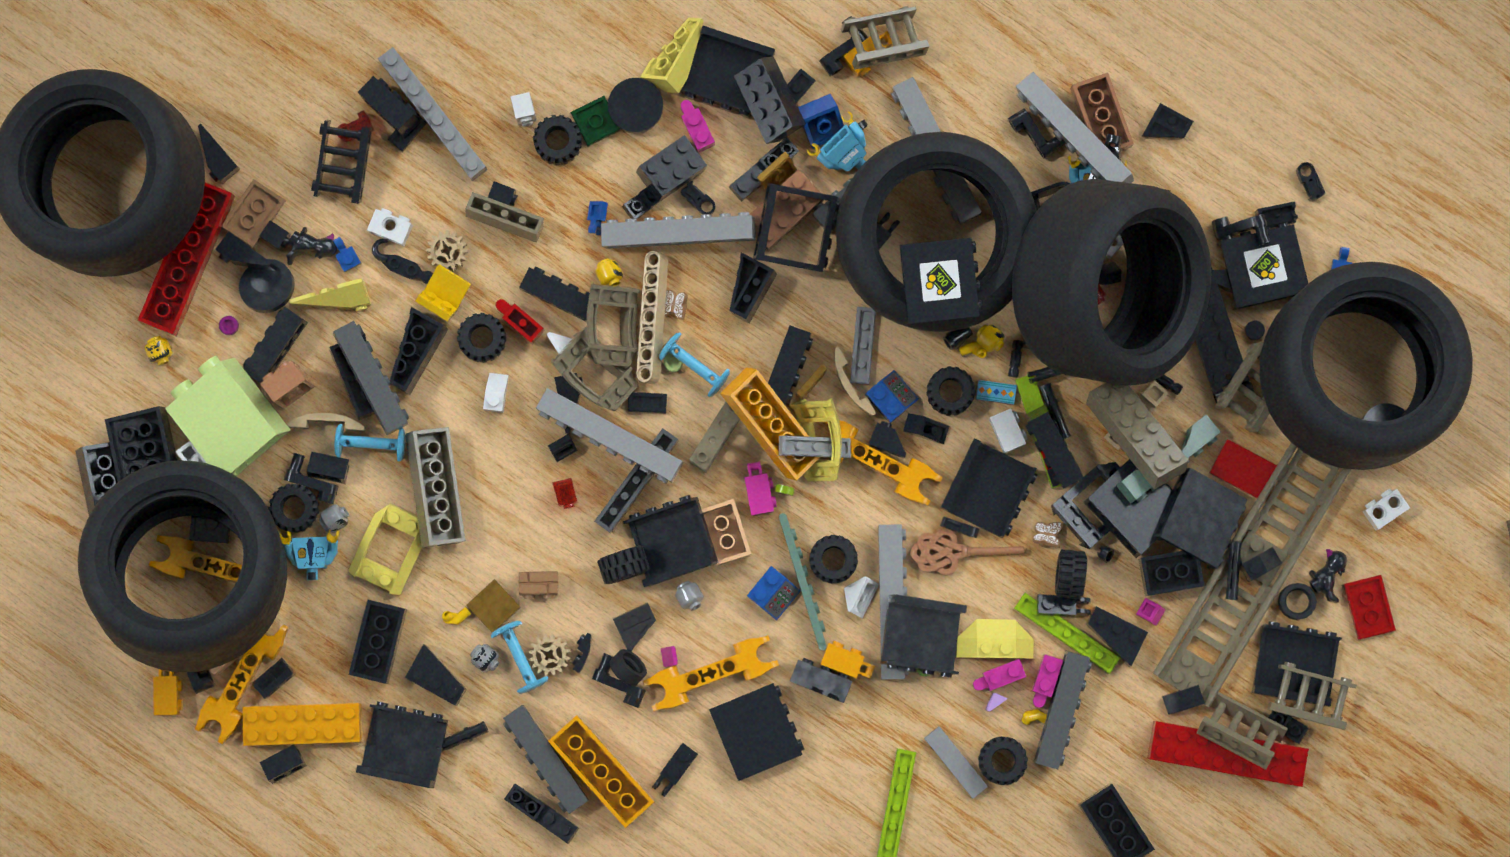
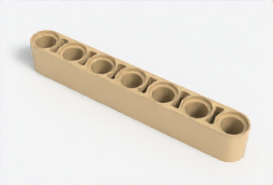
M656 251L648 252L644 261L637 360V378L641 382L649 384L657 383L661 374L659 355L663 346L668 258L666 255ZM657 276V281L654 283L653 280ZM655 295L656 299L652 302V298ZM652 314H654L653 321H651ZM653 333V338L650 340V334ZM651 352L652 356L648 359V354ZM650 371V377L647 379V373Z

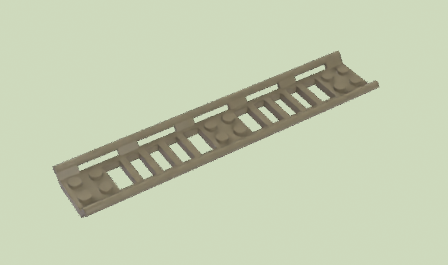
M1290 443L1232 540L1241 542L1247 530H1249L1241 545L1242 563L1271 547L1275 549L1282 563L1288 554L1291 555L1272 588L1269 585L1281 565L1255 579L1262 583L1255 597L1238 587V596L1250 602L1249 607L1244 613L1217 597L1223 587L1227 588L1229 546L1223 555L1222 564L1214 570L1153 674L1180 691L1199 684L1205 701L1204 705L1210 707L1351 469L1343 468L1332 488L1329 489L1328 486L1339 470V467L1320 462L1331 469L1325 480L1321 481L1296 466L1304 453L1299 448L1288 464L1297 448L1294 444ZM1292 472L1319 488L1314 498L1286 482ZM1278 481L1276 487L1274 488L1273 492L1271 493L1261 512L1258 513L1266 498L1268 497L1269 493L1271 492L1272 488L1274 487L1275 483ZM1282 488L1309 504L1304 514L1277 499ZM1272 505L1300 521L1294 531L1267 515ZM1317 505H1319L1320 508L1318 509L1317 513L1315 514L1314 518L1312 519L1311 523L1306 529L1304 535L1302 536V538H1299L1300 533L1302 532L1303 528L1305 527L1315 508L1317 507ZM1262 521L1290 537L1283 550L1255 534ZM1219 579L1218 584L1216 585L1215 589L1213 590L1203 609L1201 610V612H1199L1208 595L1210 594L1211 590L1213 589L1214 585L1216 584L1217 580ZM1213 603L1241 619L1236 629L1208 614ZM1261 604L1258 612L1256 613L1255 617L1253 618L1243 637H1240L1239 635L1241 634L1242 630L1244 629L1245 625L1247 624L1257 605ZM1203 620L1231 636L1225 646L1198 630ZM1190 629L1182 644L1180 645L1179 649L1177 650L1176 654L1174 655L1173 659L1170 662L1169 660L1171 659L1172 655L1174 654L1175 650L1177 649L1187 630ZM1193 636L1221 652L1214 665L1186 649ZM1231 653V657L1229 658L1228 662L1226 663L1225 667L1223 668L1213 687L1210 686L1211 682L1213 681L1214 677L1216 676L1217 672L1222 666L1227 655Z

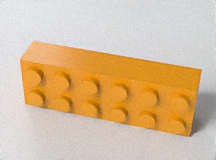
M746 367L720 393L786 478L797 481L820 458L779 456V436H809L757 369Z
M361 703L242 707L243 746L362 742Z
M578 715L548 740L553 748L625 828L655 802Z

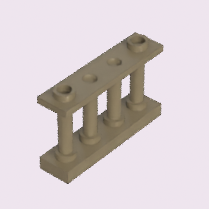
M905 6L899 10L861 18L851 17L843 22L841 32L850 31L857 51L852 62L854 70L926 55L929 49L928 41L918 40L911 20L916 13V6L910 8ZM904 20L911 43L904 45L900 43L893 22ZM886 24L893 47H882L876 26ZM858 29H869L875 47L874 51L867 52L864 50Z
M1262 342L1254 343L1247 349V355L1225 391L1218 396V402L1215 405L1218 409L1228 406L1247 420L1245 429L1249 432H1259L1270 414L1264 397H1259L1242 384L1247 374L1260 383V374L1251 367L1256 359L1260 360ZM1237 390L1256 403L1257 408L1254 413L1251 414L1232 400Z
M727 402L724 403L689 459L692 465L707 473L740 420Z
M1288 662L1278 666L1279 669L1285 671L1277 700L1275 699L1274 703L1269 702L1268 710L1342 730L1346 729L1347 722L1342 721L1343 717H1341L1349 687L1356 688L1357 686L1352 684L1351 679L1341 677L1340 680L1296 669V664ZM1292 672L1303 675L1297 702L1293 708L1286 706L1285 702ZM1311 677L1322 680L1315 710H1312V713L1305 711L1304 707ZM1330 682L1341 685L1334 714H1331V718L1323 716L1324 712H1322Z
M1218 692L1211 706L1216 710L1211 719L1206 716L1203 718L1197 734L1266 770L1275 754L1270 750L1274 741L1276 740L1281 743L1288 728ZM1222 713L1233 718L1228 728L1217 723ZM1240 722L1251 727L1246 737L1235 732ZM1257 731L1268 736L1263 746L1252 741Z

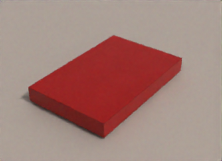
M1227 439L1209 473L1257 499L1277 465Z
M1382 575L1343 584L1358 640L1396 631Z

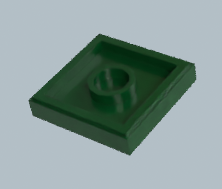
M605 96L570 112L587 147L621 131L609 115L608 101Z

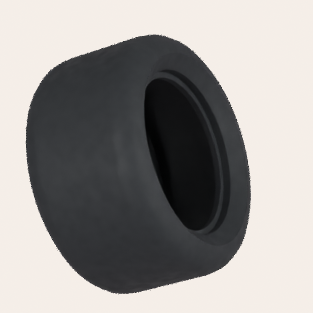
M82 69L56 75L43 81L25 94L9 112L0 128V214L13 234L25 246L69 270L98 277L122 276L141 271L157 263L173 251L189 232L196 219L205 186L204 159L197 137L184 116L171 103L131 77L117 72L98 69ZM107 120L132 122L142 138L146 151V173L139 194L124 213L107 224L87 229L70 228L58 213L52 194L53 170L59 154L73 136L92 124Z
M929 132L913 135L896 141L878 151L860 167L849 182L843 194L836 220V244L843 271L855 292L868 306L883 317L897 324L923 331L945 332L965 329L989 319L1011 302L1012 276L1016 253L1023 233L1037 211L1029 187L1020 172L1004 155L990 145L978 139L951 132ZM925 170H942L957 174L979 189L992 210L996 231L995 243L987 265L976 277V281L979 280L980 292H977L978 300L982 302V312H979L980 316L907 323L904 285L892 275L881 258L877 244L876 227L880 209L888 194L897 184L914 173Z
M1089 179L1071 183L1058 190L1041 205L1030 220L1019 243L1012 276L1014 313L1020 332L1030 350L1043 364L1057 372L1116 385L1131 386L1145 384L1167 373L1181 361L1191 348L1201 329L1208 308L1212 273L1210 252L1203 228L1192 210L1183 200L1175 194L1155 186ZM1120 234L1126 253V284L1118 310L1104 329L1098 310L1099 276L1106 254Z
M1358 262L1331 269L1311 281L1288 301L1276 315L1265 336L1260 357V383L1264 401L1271 417L1281 432L1292 444L1310 457L1331 466L1355 470L1377 469L1395 464L1413 455L1440 437L1461 411L1469 392L1473 371V356L1469 335L1460 314L1449 298L1437 286L1420 274L1407 268L1384 262ZM1342 313L1367 314L1389 324L1405 340L1415 362L1416 387L1409 407L1400 418L1380 422L1363 420L1344 412L1327 397L1318 382L1313 364L1314 341L1321 324L1326 318Z
M179 460L157 463L135 471L120 480L105 493L93 508L81 535L78 551V575L84 598L105 634L119 649L133 659L160 670L198 672L213 669L235 660L251 649L266 634L273 624L284 599L287 583V561L279 532L268 507L247 483L220 467L197 461ZM182 516L205 517L223 524L241 540L243 564L234 588L217 606L194 617L167 619L145 612L128 598L125 587L127 562L135 545L150 529L164 521Z

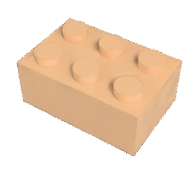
M734 499L702 509L719 562L714 564L715 567L751 555Z

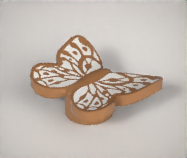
M666 290L665 316L674 313L678 319L684 320L687 309V293L681 292L676 295L674 291Z
M1043 522L1036 523L1035 532L1038 534L1034 535L1033 542L1044 548H1060V542L1056 536L1061 533L1063 523L1052 522L1048 525Z

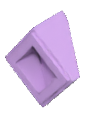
M992 693L986 706V711L990 712L1008 698Z

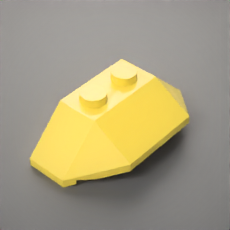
M976 619L957 637L956 658L1033 659L1034 639L1016 620Z

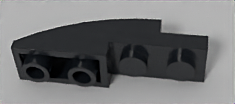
M786 137L733 182L729 189L742 202L752 192H755L762 186L757 177L780 155L786 152L792 159L799 150Z
M516 783L504 798L508 803L567 844L571 842L579 830V827L566 819V817Z

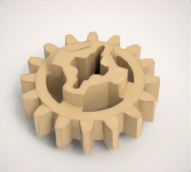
M446 230L444 235L439 231V237L433 235L434 241H428L431 248L426 249L428 253H431L427 258L428 260L433 259L432 266L440 264L448 270L451 267L454 271H456V265L462 267L460 261H466L467 258L463 255L468 253V250L464 249L467 243H461L463 237L459 236L457 238V232L455 231L450 235L449 230ZM447 239H452L457 243L451 244ZM440 242L439 249L435 250L436 245ZM444 244H445L449 249H452V250H450V254H449V255H450V259H449L448 255H446V253H442V252L445 251V246H444ZM460 251L458 258L454 260L455 254ZM437 259H446L448 263H442Z
M553 634L550 639L546 635L543 636L544 640L537 638L538 644L532 643L531 646L534 650L529 651L530 654H533V657L529 659V661H534L532 668L538 667L537 673L539 674L545 671V676H548L549 672L555 676L556 670L562 673L561 667L568 666L565 660H570V657L566 656L570 649L564 648L567 643L561 644V637L554 640ZM553 642L550 647L544 648L541 646L544 643ZM559 647L562 650V659L558 657L557 650ZM542 650L545 652H550L552 650V655L557 659V661L555 659H548L547 661V656L544 652H542ZM537 652L540 653L542 657V661L540 662V664L537 660ZM549 663L558 664L554 668H546Z

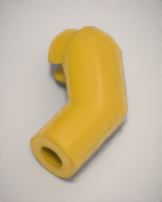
M971 342L958 348L962 357L970 353L979 358L987 356V351L977 342Z
M466 607L459 613L445 611L442 614V619L446 624L459 625L471 615V612Z
M1032 709L1023 713L1021 721L1025 725H1030L1031 722L1036 720L1044 724L1047 714L1038 709Z

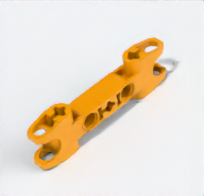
M839 420L842 438H851L852 459L898 482L894 490L896 494L907 500L926 506L929 505L930 500L919 491V483L925 479L940 483L943 477L934 472L928 465L914 458H911L908 466H905L856 440L855 437L859 429L845 421ZM856 447H862L865 450V454L862 457L855 455L854 449ZM868 451L872 452L870 456L873 458L879 456V461L882 463H878L875 466L872 459L868 458L867 462L864 459L867 457ZM896 465L899 468L898 474H890L888 467Z
M157 535L156 541L169 547L170 556L163 562L150 561L149 567L179 579H184L186 570L230 582H237L238 578L232 577V571L234 569L241 570L242 565L192 552L194 542L191 540ZM197 559L204 560V565L201 568L195 567ZM209 563L215 567L220 564L222 570H218L216 573L213 568L209 567Z
M283 624L272 636L265 634L251 649L244 653L220 698L217 699L210 695L200 710L195 730L201 732L210 720H216L221 724L222 728L218 742L224 744L230 735L238 728L243 718V713L236 709L264 657L274 661L279 654L289 628L288 626ZM251 655L256 659V663L253 666L247 664V658ZM244 674V678H246V681H241L239 683L240 678H238V675ZM233 683H234V684H238V683H239L238 686L242 687V689H240V688H238V687H236V686H232ZM232 689L237 692L235 700L228 698V692Z
M769 636L750 638L733 644L736 655L680 675L675 665L661 670L644 680V686L660 684L665 689L666 695L664 699L652 706L653 711L673 708L687 703L689 699L686 691L742 671L745 681L779 666L777 660L764 663L759 661L756 656L758 647L770 641ZM732 661L735 668L732 672L724 670L725 662ZM708 668L716 670L715 678L711 679L710 676L704 677L706 681L702 683L698 671L702 670V674L708 672ZM691 674H695L698 677V683L693 686L687 682V678Z

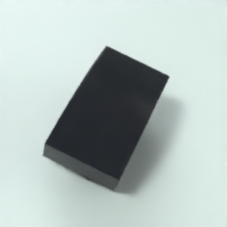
M646 187L638 195L623 204L622 208L631 219H638L656 206L658 202Z
M589 633L586 636L582 634L576 643L579 645L577 649L583 652L582 656L578 654L572 663L574 665L573 670L579 674L588 659L591 649L592 635Z
M1199 684L1162 696L1168 715L1205 704Z
M1272 711L1268 717L1288 728L1284 736L1298 745L1309 730L1307 726L1290 715Z

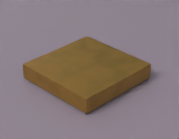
M784 152L757 178L766 191L768 183L782 185L797 171V168L790 156Z
M823 364L819 366L796 393V397L800 400H803L826 374L827 368Z
M495 579L466 605L491 632L498 629L521 608Z

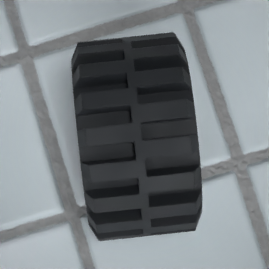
M551 115L552 117L544 118L543 122L540 121L538 127L535 128L533 136L534 146L538 155L544 161L546 160L549 164L560 165L564 163L565 165L568 161H573L576 155L578 156L579 150L582 147L581 133L577 124L569 117ZM562 130L568 134L569 142L565 148L553 150L548 147L546 139L552 131Z
M485 313L472 314L473 316L465 318L466 320L460 324L461 327L457 331L459 347L469 359L475 362L485 363L489 360L492 361L496 356L499 357L501 351L505 348L506 332L500 321L492 315ZM479 327H487L493 334L491 344L483 349L474 347L470 339L472 332Z
M947 366V368H941L933 374L928 382L926 394L928 402L934 410H937L940 414H946V416H955L966 411L973 402L976 391L975 383L972 381V377L966 373L967 371L961 370L959 367ZM947 380H954L962 387V395L955 402H947L940 396V386Z
M286 484L284 487H279L278 491L272 494L273 497L269 501L270 507L268 509L275 525L280 529L294 533L303 532L308 527L310 528L313 525L312 523L317 520L319 502L310 489L299 484ZM291 497L300 498L305 505L304 513L295 520L287 518L283 512L285 502Z
M825 536L813 546L809 558L810 566L815 576L823 582L837 584L847 580L854 573L858 564V554L855 546L843 536ZM838 548L844 553L845 563L842 568L832 571L824 566L822 556L826 550Z
M635 546L618 551L597 561L604 584L617 583L646 573L650 569L643 546Z
M1061 549L1058 555L1055 577V593L1057 597L1081 600L1085 590L1087 556L1084 551Z
M1001 736L990 739L981 748L980 755L978 756V765L983 776L990 782L998 785H1010L1017 782L1025 774L1024 772L1028 766L1026 750L1020 742L1009 737ZM1000 749H1006L1014 756V765L1007 772H999L992 765V756Z

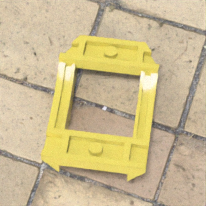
M830 398L827 401H806V399L791 403L789 406L794 409L795 419L809 437H815L813 422L827 421L831 435V460H817L805 472L804 477L807 481L837 480L841 461L842 435L833 399Z
M391 503L375 513L348 570L353 577L357 576L390 591L389 594L401 595L422 549L417 515ZM381 522L415 537L399 572L365 558Z

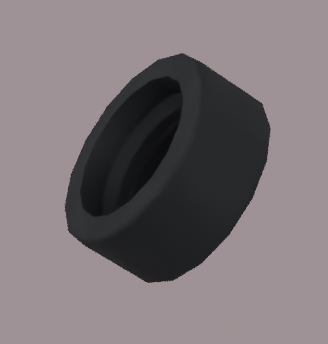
M1301 583L1285 587L1280 593L1278 600L1281 612L1289 619L1294 620L1310 616L1315 610L1317 603L1313 590ZM1295 590L1304 592L1309 600L1306 610L1300 613L1292 612L1286 604L1288 594Z
M619 650L610 660V667L613 673L627 685L636 686L647 674L644 663L636 654L629 650Z

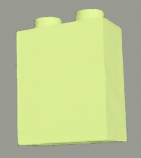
M214 356L198 368V371L202 374L198 381L192 384L188 379L171 391V395L175 400L165 409L207 464L220 467L237 476L290 431V428L236 358L220 361L217 356Z

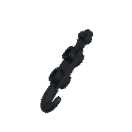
M387 239L375 241L372 246V254L374 258L381 261L390 271L412 280L420 278L423 283L428 284L433 275L431 271H421L417 263L401 256L381 254L378 251V246L389 241Z

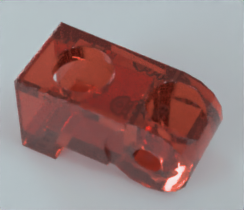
M364 110L357 113L359 119L349 124L343 123L338 126V128L359 131L362 130L363 126L372 127V131L374 130ZM338 136L344 142H350L355 139Z

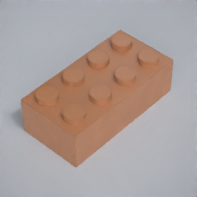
M1109 73L1073 84L1070 90L1081 121L1104 145L1107 134L1122 137L1121 151L1131 148L1134 143Z
M799 169L782 184V186L821 193ZM777 191L766 245L767 251L769 252L824 200ZM764 201L750 213V215L755 217L756 239Z
M285 361L278 367L279 370L274 374L270 372L262 378L263 382L260 383L272 401L283 409L315 387L304 370L293 361Z

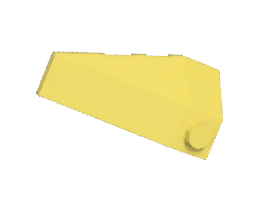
M689 17L674 33V39L668 45L665 44L661 48L663 50L656 59L653 57L649 61L640 78L650 81L657 88L665 92L679 93L688 79L704 20L702 18Z
M362 278L338 284V289L335 290L334 288L322 289L318 295L309 293L289 299L290 304L293 306L356 309V311L366 310L367 306L371 305L367 286Z

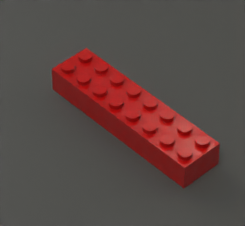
M205 182L203 198L196 219L183 240L163 258L138 317L139 322L177 337L222 230V225L235 199L233 193Z
M1153 721L1147 759L1303 787L1308 748L1274 742L1270 750L1275 754L1265 770L1197 734V728ZM1252 740L1261 746H1263L1265 743L1264 740Z

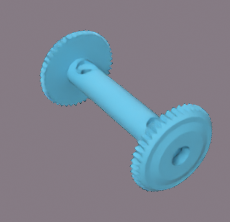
M676 333L662 349L659 359L662 361L666 355L672 354L713 385L707 396H714L728 379L730 370L727 369L721 376H718L676 344L682 335L681 333Z
M339 424L336 428L334 440L335 455L341 457L343 447L397 450V461L400 462L405 454V430L403 428L399 429L398 439L344 435L343 424Z
M517 620L492 632L491 638L503 635L526 683V686L517 690L518 693L523 694L543 685L548 681V676L539 680L536 679L513 631L514 628L522 624L521 621Z

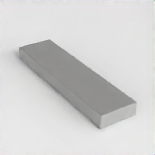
M857 307L850 383L869 385L876 311L872 308Z
M779 436V456L832 457L831 438ZM842 438L841 458H851V438Z
M940 726L924 738L972 798H975L988 787Z

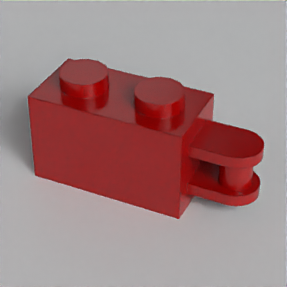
M504 299L497 300L496 308L504 315L502 319L533 345L545 329L515 303L511 306Z

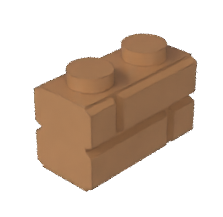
M558 571L519 572V595L524 596V599H535V595H543V599H554V595H559Z

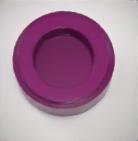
M225 316L219 322V329L225 335H233L238 331L239 323L234 317Z

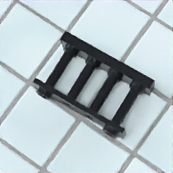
M327 119L320 126L319 134L322 135L316 180L312 182L311 191H314V197L320 196L321 191L349 195V198H352L351 203L359 204L362 202L372 127L363 126L362 130L359 131L330 127L331 120ZM329 134L355 138L357 141H360L359 149L351 150L327 146ZM326 153L353 157L357 160L356 168L349 169L326 165ZM323 173L351 176L354 179V186L348 188L322 183Z

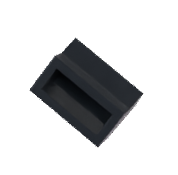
M1115 261L1102 265L1098 284L1105 286L1121 282L1122 270Z
M569 434L548 445L557 462L578 451Z

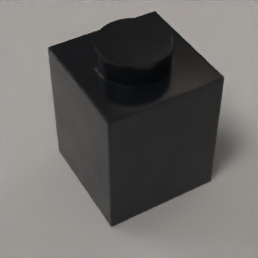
M494 181L488 198L515 206L518 195H516L514 188Z
M270 220L259 236L281 251L282 248H286L289 245L288 241L291 234Z

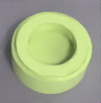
M670 353L664 359V366L670 372H677L683 366V363Z

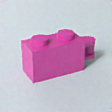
M684 100L681 103V110L684 114L681 116V119L697 152L700 153L715 146V141L699 108L694 109L689 100Z
M760 461L748 463L749 477H744L751 516L774 512L777 504L775 496H771L770 489L774 488L772 477H768L767 473L762 474ZM759 470V475L752 476L751 471Z
M1046 654L1043 655L1031 690L1035 692L1033 698V705L1035 707H1043L1047 697H1052L1063 660Z
M1020 659L983 672V677L973 681V688L975 690L988 688L991 691L1025 678L1026 675Z

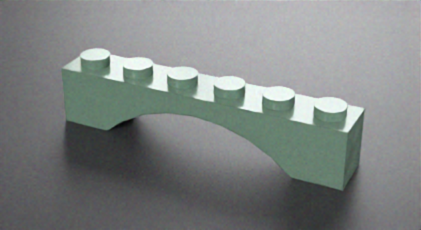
M1207 414L1186 431L1181 451L1187 458L1192 455L1197 457L1204 451L1202 447L1205 444L1210 446L1218 440L1216 436L1220 433V430ZM1135 470L1117 485L1118 489L1130 503H1133L1135 500L1139 503L1148 496L1145 493L1149 489L1155 490L1139 470Z

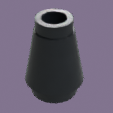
M970 327L946 333L943 340L946 346L953 350L960 347L973 333Z

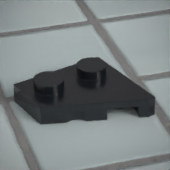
M1160 103L1143 136L1185 138L1194 121Z
M647 602L613 618V621L627 650L632 651L656 619Z

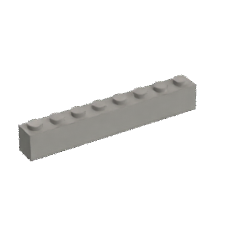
M392 47L380 56L378 60L469 178L474 181L486 172V166L397 51Z
M1034 72L1016 85L1017 97L1023 103L1027 102L1030 105L1029 109L1035 116L1039 114L1042 118V123L1047 128L1051 127L1054 130L1053 133L1059 141L1063 139L1067 143L1065 145L1072 154L1075 152L1079 156L1078 160L1082 165H1088L1092 169L1090 172L1096 179L1100 178L1102 180L1126 183L1134 181L1132 173Z
M914 77L893 86L891 96L895 104L899 103L901 107L899 112L903 120H908L910 124L908 130L911 136L929 132H941ZM933 170L936 176L933 178L938 188H942L944 192L942 195L946 205L950 204L953 210L950 213L955 222L958 221L961 225L981 215L982 212L963 177L947 171Z
M749 212L738 213V216L723 213L719 214V217L704 214L700 215V218H693V216L687 215L682 216V219H674V217H663V220L644 218V221L638 222L637 219H625V222L618 223V220H607V223L601 224L602 247L610 249L756 241L755 217L750 215Z
M548 388L536 407L540 411L538 415L549 420L551 417L557 420L555 424L564 429L567 426L573 429V434L580 438H583V436L590 438L589 442L597 447L600 445L607 447L606 451L614 456L618 453L624 457L623 461L630 465L634 463L640 465V470L649 475L651 472L658 475L657 479L666 484L668 481L673 483L683 465L682 460Z
M902 524L878 525L881 653L888 596L892 594L907 596V586H903V579H907V568L903 567V559H906V548H902V540H906V529H902ZM881 664V680L905 679V675H909V672L904 671L905 668L903 667L893 670L887 669V665Z

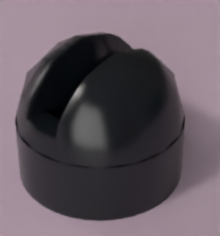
M1102 546L1099 548L1101 551L1097 552L1098 558L1108 563L1114 555V550L1108 546Z

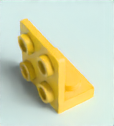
M439 264L426 288L418 295L415 302L448 322L456 313L471 284Z

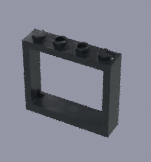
M768 183L753 258L823 272V269H826L828 265L826 254L827 249L830 250L832 245L830 234L831 231H834L836 225L834 214L839 209L840 201L837 200L838 197ZM777 191L829 201L817 265L765 255Z

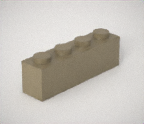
M472 192L465 208L466 217L536 243L544 227L543 217Z

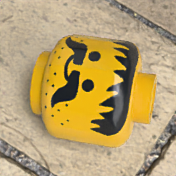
M607 258L597 264L595 274L601 285L618 286L620 284L623 272L617 261Z
M993 324L983 325L976 333L977 343L989 353L995 350L998 352L1005 344L1003 342L1005 338L1004 333Z
M161 336L147 340V344L144 347L151 363H158V365L169 362L168 358L173 354L169 341Z

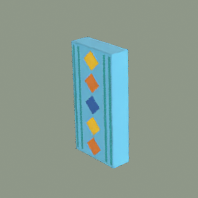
M978 380L976 399L1014 405L1017 385Z

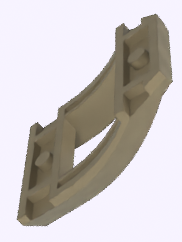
M591 284L587 307V334L595 364L629 367L633 362L631 359L638 352L636 341L638 304H636L640 289L626 286ZM598 305L621 307L620 337L622 346L598 344L596 329Z
M586 326L573 335L574 338L555 358L551 359V363L567 382L584 397L600 407L616 411L638 387L636 379H633V368L631 366L600 364L616 376L617 379L602 396L588 388L571 371L587 353L593 358L589 347Z

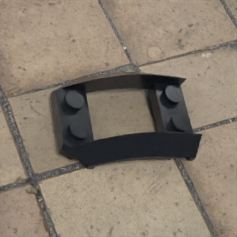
M1116 462L1098 464L1082 480L1078 481L1051 505L1053 516L1057 514L1081 542L1080 546L1087 549L1093 547L1110 530L1104 524L1096 529L1072 500L1099 476L1105 481L1109 479L1120 468Z

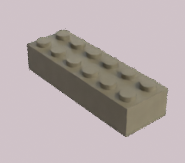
M1105 383L1089 392L1086 402L1087 406L1153 489L1160 487L1186 471L1189 462L1188 458L1130 386Z
M449 427L417 430L405 434L422 548L458 544L466 541Z

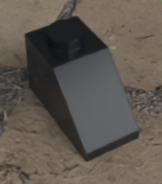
M908 413L903 432L944 444L949 426L925 416Z
M881 421V424L876 423L869 446L904 459L906 452L896 430L891 428L892 424Z
M1271 547L1240 564V568L1247 581L1250 582L1281 565L1282 562L1275 549Z

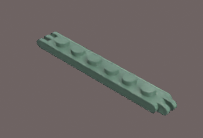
M782 513L779 516L780 524L818 647L823 651L826 649L822 633L826 632L823 620H818L817 614L820 613L817 602L813 603L811 595H815L812 584H807L806 577L809 574L806 565L802 566L800 561L803 558L801 548H796L794 540H797L795 529H790L787 516Z

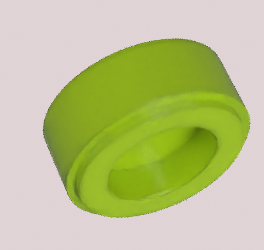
M777 484L774 492L793 496L795 489Z

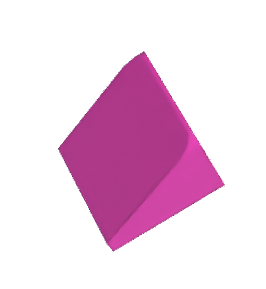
M1145 598L1136 615L1156 626L1165 609Z
M674 646L661 648L663 666L677 665L676 648Z

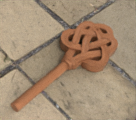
M942 529L936 534H921L917 539V543H915L910 551L911 558L918 564V568L921 571L932 572L936 570L941 575H950L957 569L958 559L970 557V555L1024 554V546L970 548L963 544H957V536L952 530ZM942 536H949L951 538V541L943 538ZM938 542V543L943 544V545H945V546H947V547L944 548V547H942V546H940V545H937V544H935V543ZM918 549L921 552L920 556L916 553ZM954 549L961 552L953 554L951 551ZM930 550H934V551H937V552H939V553H936V554H934V555H930L929 551H930ZM944 556L947 557L946 559L938 563L936 562V560L941 559ZM952 563V565H951L950 568H948V569H944V568H943L944 566H946V565Z

